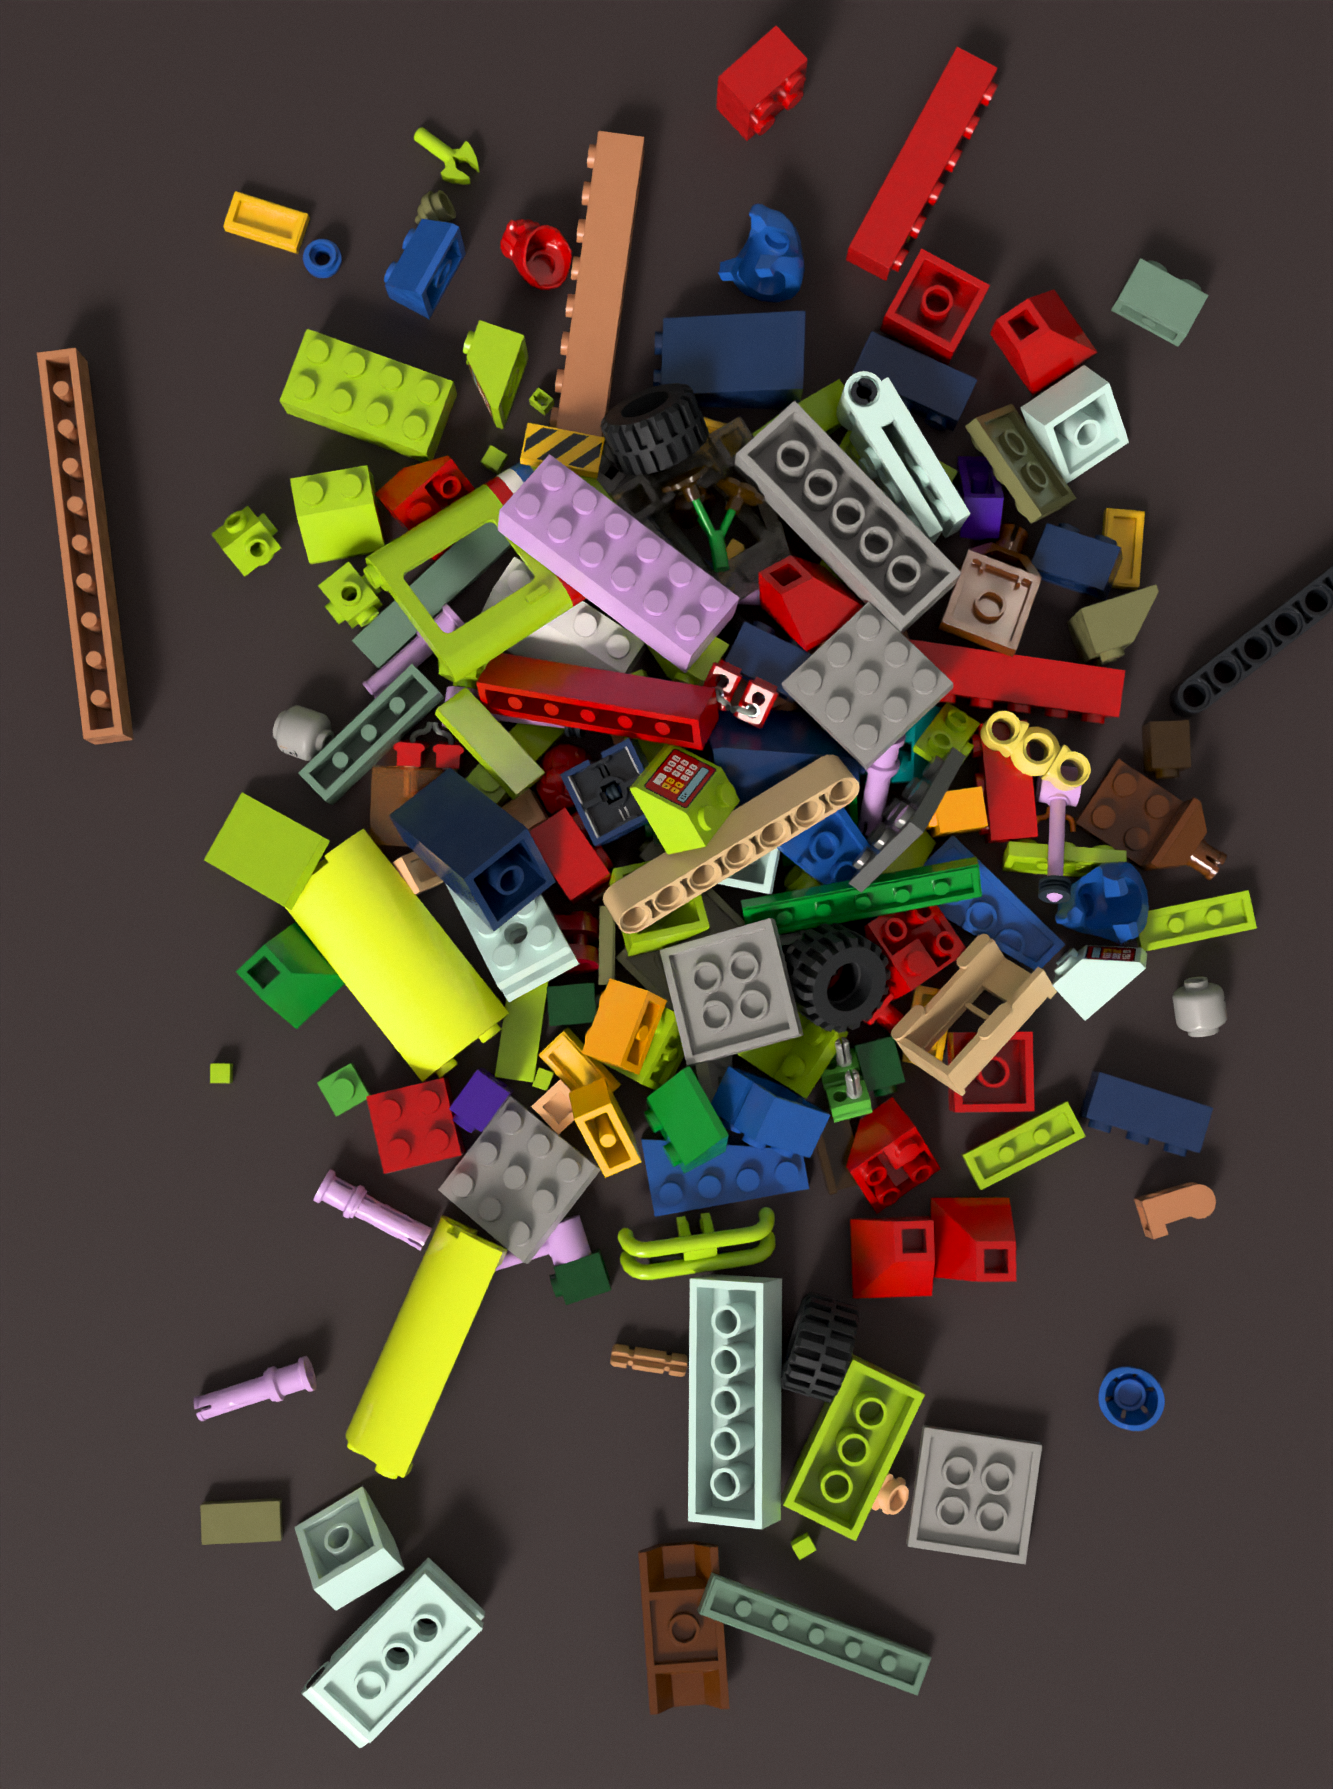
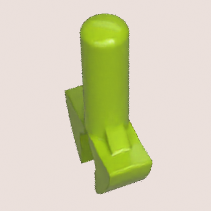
M423 127L415 132L414 140L445 163V169L441 172L442 180L453 184H471L470 177L459 171L455 163H468L478 173L480 172L477 157L467 141L464 142L460 149H452Z

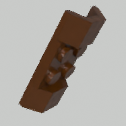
M690 1541L657 1544L638 1551L650 1715L662 1713L673 1707L709 1705L719 1709H730L724 1624L703 1616L697 1611L711 1572L720 1575L718 1545Z

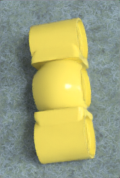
M1009 711L994 713L982 725L981 739L984 745L991 750L1000 751L1005 758L1010 756L1015 767L1024 774L1041 776V779L1050 781L1055 788L1062 791H1071L1084 784L1089 778L1091 767L1088 759L1081 753L1072 752L1065 744L1060 747L1057 738L1048 729L1039 726L1028 727L1029 723L1020 721L1014 713ZM994 722H1003L1009 727L1010 737L1008 740L1001 741L994 737L992 733ZM1028 742H1037L1043 747L1044 757L1041 761H1035L1028 757L1026 753ZM1063 762H1071L1076 766L1078 777L1075 781H1068L1062 776L1060 768Z

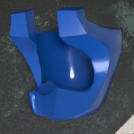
M754 204L749 212L751 230L744 247L735 258L720 262L718 274L722 281H733L742 293L755 299L767 302H781L792 299L800 291L805 272L799 233L793 223L782 212L770 209L763 204Z
M1121 861L1102 863L1071 885L1070 900L1059 903L1058 911L1055 915L1057 924H1062L1077 932L1111 940L1122 946L1138 937L1147 924L1149 910L1147 889L1141 874L1131 863Z

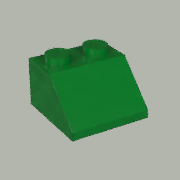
M690 1066L682 1069L647 1097L648 1110L644 1112V1116L654 1133L659 1130L661 1131L667 1142L662 1147L673 1167L679 1165L685 1174L726 1152L729 1135Z

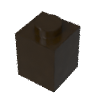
M1189 720L1152 721L1142 726L1144 773L1156 772V779L1179 778L1180 771L1191 768Z

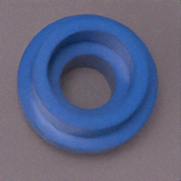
M317 239L305 248L303 262L311 275L317 278H329L340 269L342 255L334 242L327 239ZM321 255H328L330 260L325 265L317 264V258Z

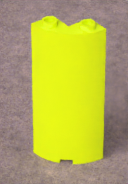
M362 829L324 856L325 859L315 867L293 909H286L420 1080L423 1082L434 1073L441 1078L458 1065L454 1057L478 1038L484 1044L502 1030L497 1023L507 1016L509 1012L416 894L413 893L409 885L367 832Z
M444 1215L439 1220L345 1434L348 1441L347 1447L350 1450L364 1455L376 1463L375 1471L391 1479H397L398 1476L404 1478L410 1473L413 1467L411 1462L497 1267L502 1264L508 1251L504 1247L477 1236L478 1230Z

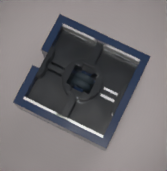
M628 738L601 752L603 759L599 761L588 759L560 774L594 846H604L649 823L629 789L649 765L638 739Z

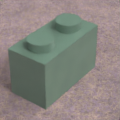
M1140 258L1111 311L1178 347L1187 336L1209 295L1202 292L1201 287L1195 282L1188 279L1180 280L1167 273V269L1162 264L1151 260L1145 261Z

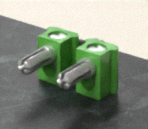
M841 1037L843 1050L838 1038L835 1041L836 1053L820 1077L824 1091L826 1090V1097L834 1123L873 1113L865 1081L862 1080L854 1048L850 1049L849 1042L844 1037Z

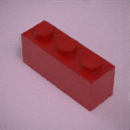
M1003 722L993 723L992 733L994 737L1001 741L1008 740L1010 737L1009 727ZM984 723L979 724L975 734L970 739V743L974 745L971 756L972 758H978L979 773H974L973 785L974 787L982 786L988 823L987 827L978 831L979 835H985V843L1009 842L1019 839L1032 840L1038 837L1033 776L1024 774L1017 769L1010 756L1005 758L1000 751L991 750L984 745L981 739V728ZM1028 742L1026 746V753L1028 757L1031 758L1030 745Z

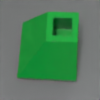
M297 922L264 944L236 971L267 1005L296 1029L345 985Z

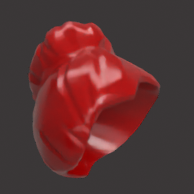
M511 219L500 241L502 254L513 261L519 274L529 285L541 290H551L560 287L568 276L572 259V250L561 232L549 225L540 226L539 223L531 219H517L515 221Z
M560 744L546 752L539 763V766L545 773L543 778L537 782L536 789L546 810L551 814L563 808L571 809L575 807L560 774L588 759L592 760L591 756L583 748L574 744Z

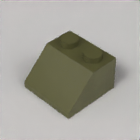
M1156 584L1081 608L1067 622L1080 664L1087 665L1093 663L1094 666L1103 667L1116 662V658L1125 655L1124 649L1134 642L1159 592Z

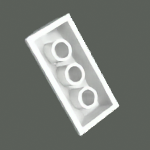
M516 557L512 559L493 587L481 613L534 579V575L524 562ZM582 601L513 645L507 651L517 656L630 674L646 650V645L636 635Z

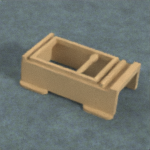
M987 934L977 936L957 958V965L960 969L925 1007L921 1005L912 1007L891 1031V1036L909 1061L961 1096L966 1093L964 1089L1029 1019L1047 997L1051 999L1057 992L1043 969L1037 967L1031 974L1006 959L996 942ZM984 990L1005 1002L999 1005L991 1015L972 1005ZM968 1009L985 1020V1022L979 1027L975 1037L949 1065H946L928 1053V1051Z

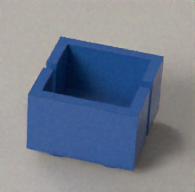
M728 1066L711 1102L715 1112L721 1117L723 1126L733 1132L744 1133L742 1139L744 1142L761 1150H764L766 1145H769L773 1151L788 1158H792L794 1153L810 1158L830 1117V1114L812 1102L805 1100L804 1097L785 1085Z

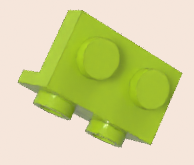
M946 703L915 743L913 751L930 762L936 755L942 759L954 747L966 756L963 761L964 763L974 745L969 743V740L980 723L950 703Z

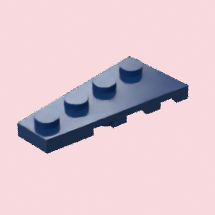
M843 807L777 847V849L821 885L851 880L857 870L852 866L854 860L866 846L870 847V845ZM879 916L865 918L864 920L870 923Z
M952 834L925 862L924 866L976 856ZM977 858L982 897L940 904L938 907L948 920L959 925L964 930L976 936L987 934L996 942L1002 952L1033 970L1037 967L1042 968L1066 944Z
M641 1138L655 1217L809 1189L804 1157L794 1153L792 1158H788L776 1153L770 1147H765L764 1150L753 1146L727 1144L726 1152L684 1174L679 1165L673 1167L669 1162L662 1147L667 1144L666 1140Z

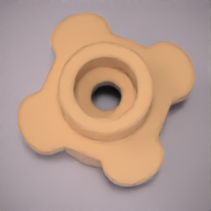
M888 1473L872 1509L876 1511L880 1508L887 1515H894L900 1512L906 1505L909 1496V1490L905 1486V1479L902 1477L895 1479L892 1474Z

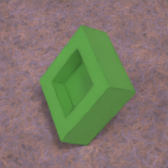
M353 1063L317 1082L336 1117L367 1100L366 1096L371 1095Z

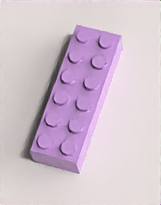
M550 454L499 510L498 531L684 673L690 669L734 616L740 599L737 595Z

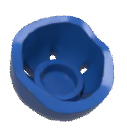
M1134 1366L1115 1368L1105 1376L1100 1386L1098 1399L1100 1409L1104 1416L1117 1427L1131 1431H1143L1153 1426L1163 1413L1165 1405L1163 1390L1157 1379L1147 1370ZM1148 1387H1153V1388H1154L1153 1391H1149V1390H1145V1389L1148 1388ZM1113 1396L1110 1400L1105 1401L1106 1397ZM1142 1405L1147 1408V1413H1144L1140 1408ZM1123 1409L1126 1410L1124 1418L1121 1417Z

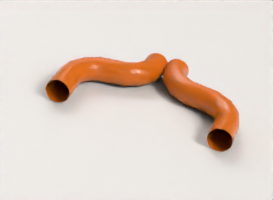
M1047 807L1045 814L1036 817L1037 824L1050 817V807ZM1065 814V819L1070 824V832H1076L1075 820L1071 815Z

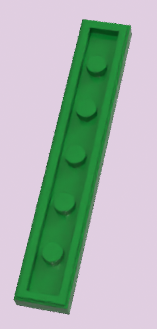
M976 857L880 874L862 893L849 884L850 880L741 900L745 925L773 918L776 921L779 934L817 928L818 925L824 923L832 925L833 923L849 922L982 897L979 863Z

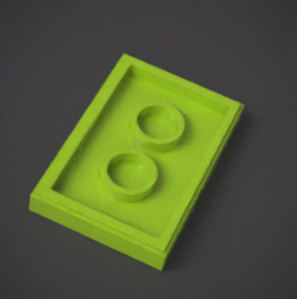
M242 792L204 861L278 904L292 910L330 840Z

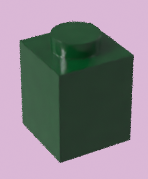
M595 983L547 987L550 1026L593 1023L603 990L595 991Z
M886 1036L852 1045L860 1065L862 1080L865 1081L868 1092L873 1091L875 1097L897 1092L896 1084L904 1083L905 1079L893 1037Z
M600 1248L591 1251V1254L577 1260L554 1265L555 1273L549 1275L556 1298L563 1296L566 1305L611 1291L612 1289Z

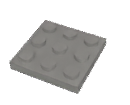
M868 602L782 682V687L867 770L953 689V682Z
M768 918L660 950L687 1066L698 1065L803 1036L775 919Z
M510 1096L438 1190L523 1263L529 1264L601 1169L519 1101Z
M923 1425L906 1539L907 1546L1026 1565L1042 1444L1028 1440Z

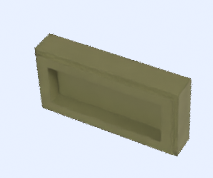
M600 906L599 985H607L610 978L615 980V921L606 906Z
M282 1498L202 1502L200 1505L202 1545L271 1542L283 1539Z

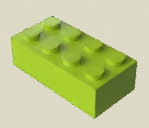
M306 329L281 395L280 403L290 415L412 459L426 462L434 458L457 397V391L454 382L449 379Z
M852 1354L838 1394L831 1402L824 1403L781 1493L783 1506L856 1541L925 1396L922 1389Z

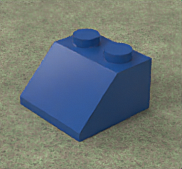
M421 219L416 229L411 228L407 233L402 245L404 252L398 263L393 261L385 273L384 282L386 283L385 288L390 299L430 320L466 255L459 226L448 222Z

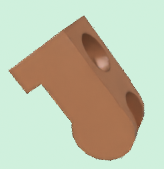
M1194 1182L1183 1183L1134 1198L1145 1236L1151 1239L1169 1235L1165 1225L1167 1223L1187 1217L1196 1219L1206 1218L1211 1215L1216 1205L1213 1191L1205 1185Z

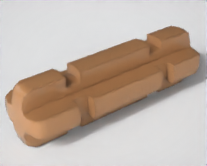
M615 1344L612 1347L610 1363L614 1367L626 1368V1365L632 1366L633 1370L659 1374L667 1371L669 1375L683 1377L687 1371L688 1358L685 1354L672 1352V1355H666V1351L635 1347V1350L629 1349L628 1345Z

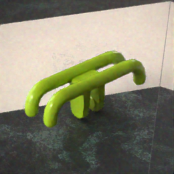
M769 1207L761 1208L757 1224L714 1232L710 1213H702L699 1220L702 1234L691 1235L689 1223L686 1221L685 1216L676 1217L679 1237L649 1242L636 1240L631 1229L623 1228L618 1233L620 1245L625 1250L620 1255L621 1265L624 1271L633 1278L655 1280L763 1262L771 1256L775 1249V1235L772 1232L775 1225L774 1212ZM760 1240V1244L752 1249L717 1253L718 1247ZM678 1253L683 1254V1259L653 1264H642L636 1260V1257L651 1258Z

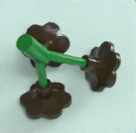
M703 465L673 478L661 489L663 493L682 490L675 495L673 499L674 506L671 508L669 516L673 522L680 523L684 529H691L695 525L701 526L709 540L714 572L720 573L730 569L724 538L735 514L739 515L744 503L756 506L757 504H763L765 498L760 493H757L756 488L747 483H741L731 477L719 479L717 486L725 491V494L730 498L725 506L727 513L719 530L715 531L710 517L712 516L711 508L716 503V497L712 492H706L702 485L696 484L698 479L709 470L707 465Z

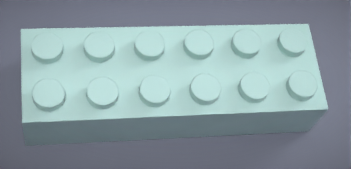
M707 1274L690 1278L688 1521L762 1530L781 1520L780 1377L782 1368V1278Z

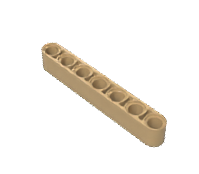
M825 755L733 810L706 847L669 855L667 852H664L613 883L604 893V905L621 931L628 934L639 932L848 805L859 793V782L838 756Z

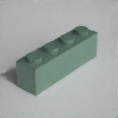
M411 664L298 774L327 803L333 806L444 697Z

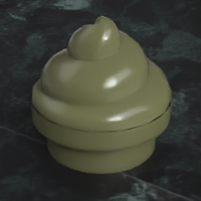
M439 190L435 193L429 191L421 198L415 222L419 225L421 219L450 223L451 220L456 218V212L452 202L443 191Z

